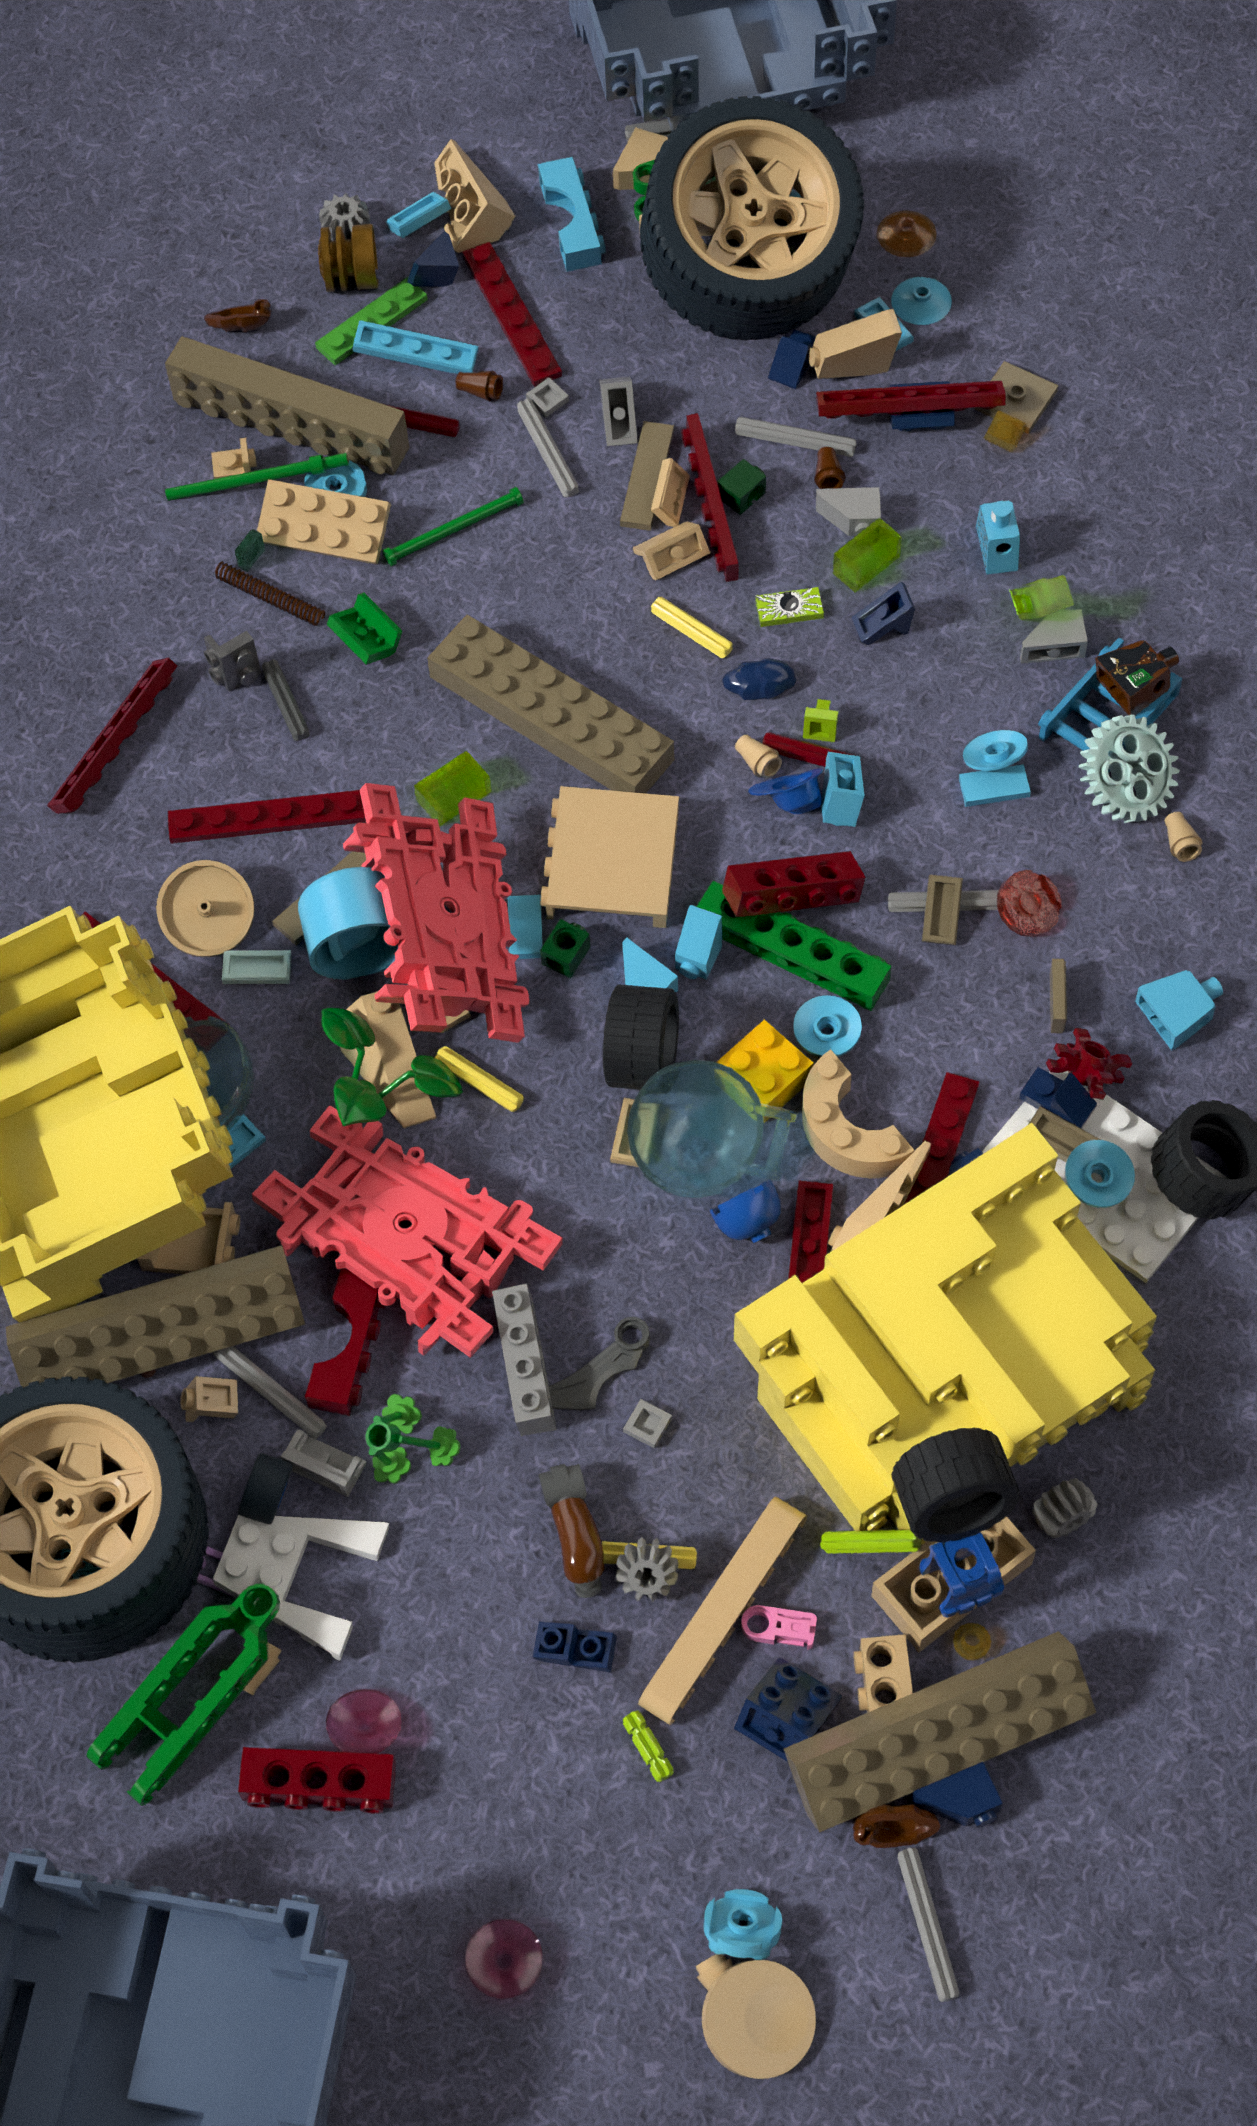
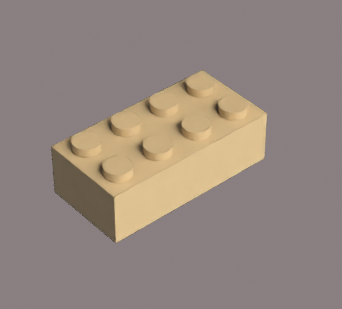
M1007 1516L1001 1522L993 1525V1527L981 1531L999 1567L1004 1586L1033 1564L1036 1550ZM926 1541L921 1545L920 1550L912 1552L874 1581L872 1588L873 1599L899 1630L906 1635V1638L918 1652H921L970 1613L967 1612L962 1615L956 1613V1615L948 1618L943 1617L939 1610V1605L947 1597L950 1588L941 1570L939 1569L923 1576L920 1572L919 1565L921 1560L929 1557V1546L937 1543L936 1541ZM971 1555L955 1563L959 1568L969 1570L976 1565V1558L974 1555Z

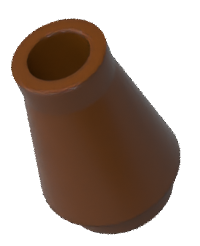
M495 371L459 372L456 377V389L489 402L491 399L498 400L503 391V377Z
M832 447L819 449L814 478L815 484L819 489L842 488L846 477L836 456L835 449Z

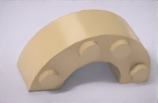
M830 1049L814 1064L805 1081L802 1122L806 1137L821 1159L843 1173L861 1178L889 1177L915 1150L894 1125L882 1130H865L854 1126L844 1118L839 1104L841 1099L850 1091L851 1073Z

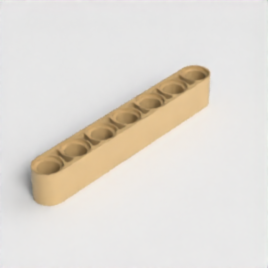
M777 1496L770 1501L645 1688L638 1702L639 1706L669 1725L674 1723L675 1720L672 1717L679 1707L683 1708L695 1691L693 1686L699 1676H705L715 1660L713 1655L720 1645L724 1647L736 1629L733 1625L739 1616H742L754 1602V1593L760 1585L762 1587L765 1585L775 1570L773 1568L774 1563L779 1556L783 1557L793 1543L794 1538L792 1536L799 1526H804L807 1520L806 1514Z

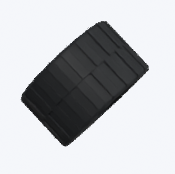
M619 984L612 991L606 1013L603 1040V1072L605 1082L609 1087L665 1092L669 1088L675 1068L679 1036L678 997L673 989Z
M1204 1100L1195 1105L1192 1104L1181 1113L1154 1143L1151 1164L1152 1174L1157 1181V1186L1172 1204L1176 1205L1179 1210L1186 1214L1189 1213L1201 1219H1217L1218 1217L1228 1216L1257 1190V1123L1247 1113L1237 1109L1232 1104L1222 1103L1217 1100ZM1191 1140L1204 1143L1214 1149L1225 1161L1231 1179L1219 1177L1207 1170L1194 1154Z
M974 1427L959 1428L931 1436L905 1452L899 1458V1461L895 1463L891 1473L911 1532L917 1538L929 1542L960 1540L961 1538L970 1537L987 1530L1005 1519L1014 1510L1015 1505L1020 1499V1491L1001 1442L996 1434L986 1429L982 1430L981 1428Z

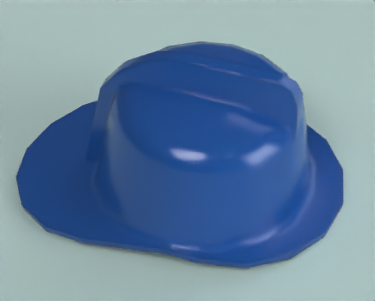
M817 768L801 774L781 776L750 787L748 793L751 795L770 794L780 809L793 814H802L816 809L822 804L821 790L817 777L823 772V769Z

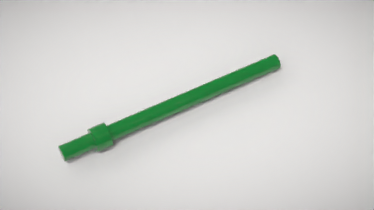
M347 453L323 457L321 454L311 456L307 461L165 489L167 500L171 501L267 482L268 479L277 480L307 473L318 475L326 473L327 469L349 465V458Z

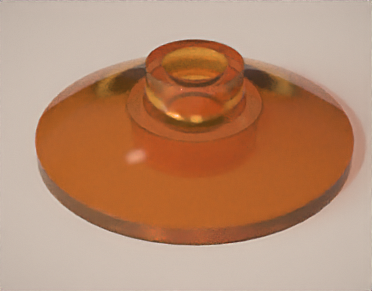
M908 210L889 214L880 222L877 228V239L882 248L890 254L899 257H915L927 252L934 245L937 236L936 228L928 217Z

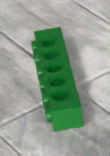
M712 881L696 907L722 916V940L869 1011L873 1010L891 977V965L887 964L883 958L877 955L870 956L858 950L852 943L830 937L821 928L807 926L786 912L737 918L729 917L728 915L733 913L722 892L723 885ZM761 927H766L770 930L767 932H761L757 929ZM795 941L800 943V945L790 946L786 943ZM827 956L830 959L822 961L817 959L816 957ZM856 970L860 973L857 975H850L846 973V971Z

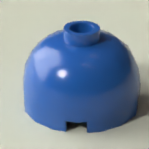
M771 1179L756 1188H751L709 1211L719 1229L726 1236L739 1241L750 1238L755 1243L772 1234L769 1227L778 1221L781 1213V1202Z

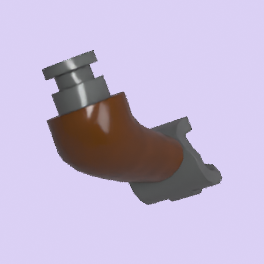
M564 1463L552 1466L550 1471L538 1475L545 1503L551 1508L558 1531L564 1574L567 1580L575 1584V1593L579 1597L590 1598L596 1596L602 1589L601 1581L599 1580V1577L604 1572V1550L601 1537L584 1501L587 1492L580 1465L566 1466Z

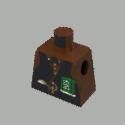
M1143 640L1095 658L1097 680L1128 715H1137L1169 690V668L1179 663V657L1171 646L1156 653Z

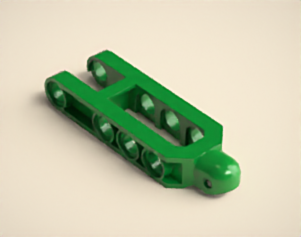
M255 1584L243 1590L232 1605L204 1607L89 1747L86 1755L87 1758L100 1770H104L113 1762L111 1758L115 1754L119 1756L145 1725L164 1740L145 1764L147 1766L146 1770L137 1779L131 1790L127 1791L141 1806L148 1804L153 1799L151 1794L155 1790L159 1792L172 1778L269 1659L267 1632L264 1630L276 1617L280 1608V1599L276 1591L267 1585ZM234 1629L245 1639L243 1646L246 1648L228 1670L223 1669L220 1672L219 1676L221 1678L203 1700H197L194 1704L196 1709L182 1726L178 1728L158 1709L223 1630Z

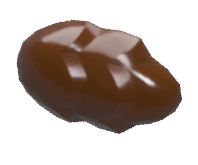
M258 299L254 304L229 307L209 313L204 316V319L208 326L222 329L226 332L237 330L244 333L260 328L270 320L272 313L270 310L271 304L268 300Z
M885 1804L871 1808L866 1813L857 1817L853 1826V1837L860 1845H871L876 1848L916 1845L921 1840L937 1833L941 1825L934 1813L919 1809L915 1805L891 1807Z

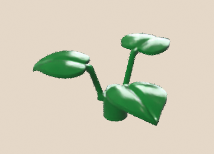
M340 1008L322 1009L321 1023L327 1037L334 1044L344 1049H356L358 1052L352 1077H341L334 1085L335 1104L343 1127L355 1123L381 1120L386 1114V1106L382 1098L409 1078H414L416 1087L431 1096L457 1097L463 1093L459 1080L450 1068L437 1058L426 1055L415 1057L411 1062L413 1070H408L381 1092L376 1093V1088L372 1083L366 1080L358 1081L365 1055L364 1047L373 1046L375 1043L373 1030L362 1017L351 1011Z

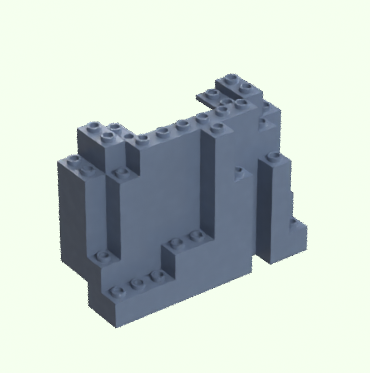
M569 0V13L577 38L582 37L583 44H589L606 101L630 97L636 116L642 115L644 122L667 117L671 131L677 129V125L683 120L686 121L687 117L692 113H698L699 109L705 106L710 107L712 103L717 101L724 102L728 98L738 99L740 96H747L748 98L761 96L764 99L771 97L775 98L776 101L784 100L789 102L788 104L790 105L796 104L802 107L801 109L804 111L844 103L846 81L874 76L876 47L894 44L897 0Z
M24 1848L22 1854L9 1852L0 1886V2126H329L327 2117L357 1976L349 1960L344 1959L343 1953L323 1949L328 1921L320 1905L315 1904V1899L303 1895H292L291 1900L280 1898L278 1907L250 1904L248 1908V1903L236 1899H226L225 1904L210 1902L211 1897L200 1893L189 1892L186 1898L172 1895L173 1891L165 1887L150 1886V1890L145 1891L135 1889L134 1883L125 1880L114 1879L111 1885L97 1882L98 1878L93 1875L58 1871L53 1862L45 1858L46 1853L35 1849Z

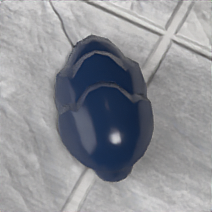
M764 658L760 661L742 662L737 668L726 673L722 681L727 690L738 694L743 700H755L776 697L786 689L792 688L796 683V677L793 669L785 662L773 658Z

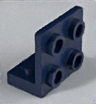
M778 1658L746 1698L734 1729L787 1761L784 1748L816 1735L840 1703L842 1695L786 1660Z

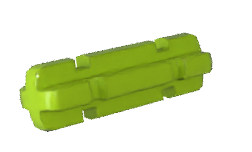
M636 1710L623 1718V1725L628 1734L633 1735L632 1741L646 1765L650 1764V1772L657 1782L668 1779L674 1774L673 1767L668 1758L663 1757L664 1752L651 1729L645 1727L646 1721L641 1712Z

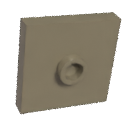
M1004 361L991 381L1003 382L1006 393V406H997L994 409L974 407V409L1029 434L1057 393L1059 385Z

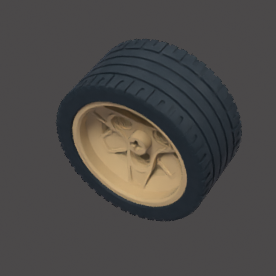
M740 96L738 99L728 98L724 102L717 101L712 103L710 107L705 106L699 109L698 113H692L687 117L686 121L683 120L677 125V129L669 134L668 139L662 144L660 152L657 153L650 172L640 224V247L643 253V263L647 266L646 272L649 278H652L651 283L655 290L658 289L660 297L663 301L666 300L668 302L667 305L673 311L676 310L678 312L677 315L682 319L686 318L689 320L688 323L701 327L700 330L707 333L709 331L713 332V335L719 337L723 335L727 336L728 339L734 340L735 338H740V340H749V338L758 340L763 339V337L771 338L780 333L781 335L788 333L791 329H797L803 323H808L814 315L817 316L823 307L828 305L832 296L836 294L844 278L861 231L864 216L863 186L860 185L862 181L861 176L857 172L858 167L855 160L851 158V152L848 148H845L843 140L835 135L836 132L830 126L827 127L822 119L816 118L810 111H804L801 109L802 107L796 104L790 105L788 104L789 102L784 100L776 101L775 98L771 97L764 99L761 96H752V98ZM753 169L760 170V172L756 175ZM716 175L718 192L701 191L703 186ZM792 188H794L801 195L802 198L790 197L789 195L791 193ZM732 189H739L744 195L740 197L735 196L730 191ZM783 219L788 225L778 226L774 220ZM696 224L715 232L709 246L705 244L700 236ZM807 234L801 246L791 255L786 240L793 235ZM730 239L737 240L740 246H729L726 241ZM749 255L760 268H745L734 264Z
M65 1376L57 1380L55 1377L47 1378L44 1382L40 1383L39 1381L28 1383L29 1386H19L12 1389L13 1392L9 1394L4 1393L0 1396V1640L2 1642L5 1640L10 1647L16 1650L19 1648L27 1655L32 1656L34 1654L40 1659L48 1660L50 1658L55 1662L70 1660L71 1663L86 1659L89 1662L98 1660L99 1657L103 1656L108 1658L115 1656L114 1653L119 1651L123 1653L130 1650V1647L135 1644L138 1646L146 1641L145 1638L148 1636L152 1637L159 1632V1628L162 1625L166 1626L172 1620L173 1614H177L180 1611L184 1600H188L192 1594L191 1589L193 1585L196 1586L199 1571L203 1570V1557L207 1555L208 1544L206 1539H209V1528L207 1526L209 1520L205 1499L176 1432L172 1429L166 1418L162 1417L161 1413L154 1406H150L147 1400L141 1396L137 1397L135 1392L127 1388L123 1390L120 1385L112 1382L107 1384L105 1380L96 1378L94 1380H90L89 1377L73 1379L72 1376ZM103 1459L113 1463L121 1471L103 1475ZM60 1460L56 1471L48 1466V1464ZM53 1492V1496L47 1502H37L42 1493ZM13 1494L22 1508L4 1515L7 1501ZM108 1501L115 1502L112 1510L104 1513L99 1512V1508L103 1503ZM138 1506L136 1525L129 1540L118 1525L124 1521L127 1513ZM71 1549L66 1559H54L59 1550ZM33 1553L31 1573L20 1567L9 1554ZM83 1560L102 1568L88 1576L69 1580L72 1574L80 1568Z

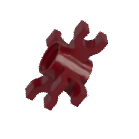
M1075 1028L1073 1034L1076 1037V1043H1067V1045L1056 1043L1054 1050L1057 1056L1061 1058L1058 1060L1048 1058L1046 1065L1049 1071L1053 1073H1063L1068 1071V1074L1072 1073L1082 1085L1088 1086L1091 1098L1104 1100L1106 1093L1103 1090V1083L1112 1084V1082L1122 1084L1125 1078L1122 1072L1117 1069L1121 1067L1131 1068L1133 1063L1129 1055L1116 1054L1111 1056L1105 1046L1091 1041V1036L1087 1029Z

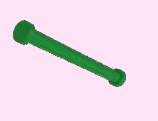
M513 487L509 489L508 494L393 549L389 547L383 549V555L392 567L397 564V560L514 504L517 506L524 504L523 497L519 489Z

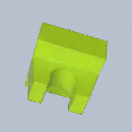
M818 699L816 708L806 707L803 738L835 742L838 711L830 710V700Z

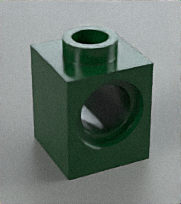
M742 459L718 480V489L722 502L739 515L744 513L754 504L752 502L754 499L757 501L766 493V476L758 466H752L745 459Z
M560 919L540 949L541 964L571 979L591 948L590 933L577 923H568ZM563 945H573V946H574V947L571 948V949H562V948H560V947H562Z

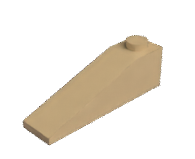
M450 139L434 163L438 189L446 192L445 198L451 206V209L447 211L450 214L451 224L447 223L444 226V230L450 235L454 251L460 253L489 241L490 243L498 241L503 233L510 228L515 215L507 201L456 141Z
M377 992L361 996L346 1010L362 1017L375 1034L373 1046L364 1047L365 1055L360 1075L364 1080L372 1083L376 1088V1093H379L405 1072L413 1070L411 1062L417 1056L400 1004L376 1002L374 995ZM340 1047L341 1052L355 1067L358 1056L357 1050ZM414 1078L407 1079L382 1098L387 1109L403 1128L436 1119L429 1094L416 1087Z
M924 1141L846 1219L843 1227L836 1225L828 1241V1244L833 1246L831 1252L904 1205L930 1152L931 1143Z

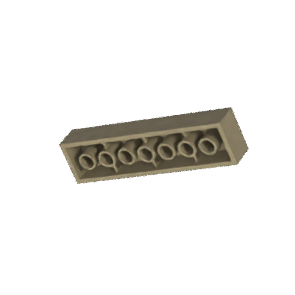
M181 336L165 362L173 399L184 408L192 406L203 410L205 414L214 418L219 415L230 419L232 423L239 427H244L245 425L254 427L263 435L272 436L274 434L283 437L292 445L299 446L303 444L312 447L317 453L322 455L347 453L350 461L367 466L376 474H384L385 472L394 476L410 448L405 412L183 336Z
M468 614L464 616L427 657L430 678L612 791L646 794L675 760L673 740Z
M281 1245L6 1326V1338L20 1385L23 1387L29 1386L28 1383L39 1381L40 1383L44 1382L47 1378L55 1377L57 1380L65 1376H72L73 1379L89 1377L90 1380H94L96 1378L110 1383L305 1325L285 1252Z
M1058 1631L786 1747L784 1752L805 1811L820 1833L864 1814L871 1808L885 1805L915 1790L1096 1713L1075 1646Z

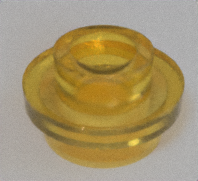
M966 1623L956 1630L953 1645L959 1656L966 1660L974 1661L983 1658L988 1653L991 1638L983 1626L977 1623ZM969 1635H974L979 1639V1643L975 1646H970L966 1643L965 1638Z

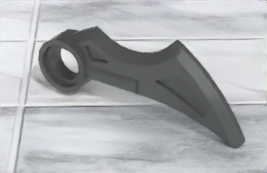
M638 1317L622 1319L614 1330L615 1342L578 1371L549 1386L552 1407L562 1410L596 1409L597 1397L604 1383L618 1373L636 1369L643 1351L649 1346L651 1340L649 1327L646 1322ZM629 1329H638L643 1335L639 1342L628 1344L622 1339L623 1334Z

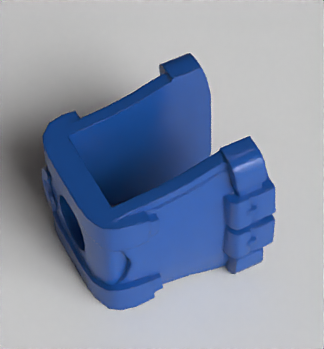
M981 1532L970 1537L961 1538L960 1540H951L944 1543L937 1542L930 1545L929 1557L920 1562L919 1569L922 1576L940 1569L950 1588L947 1597L939 1605V1610L943 1617L948 1618L956 1615V1613L962 1615L974 1610L975 1605L979 1608L991 1602L993 1597L1001 1595L1004 1591L1005 1586L1001 1579V1572ZM971 1555H974L976 1558V1565L969 1570H963L955 1563Z

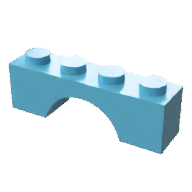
M573 157L538 164L539 183L545 203L562 207L574 217L565 228L558 231L560 252L566 271L601 265V254L606 253L603 236H597L596 233L598 231L596 214L589 211V208H591L589 192L582 189V186H584L582 169H576Z

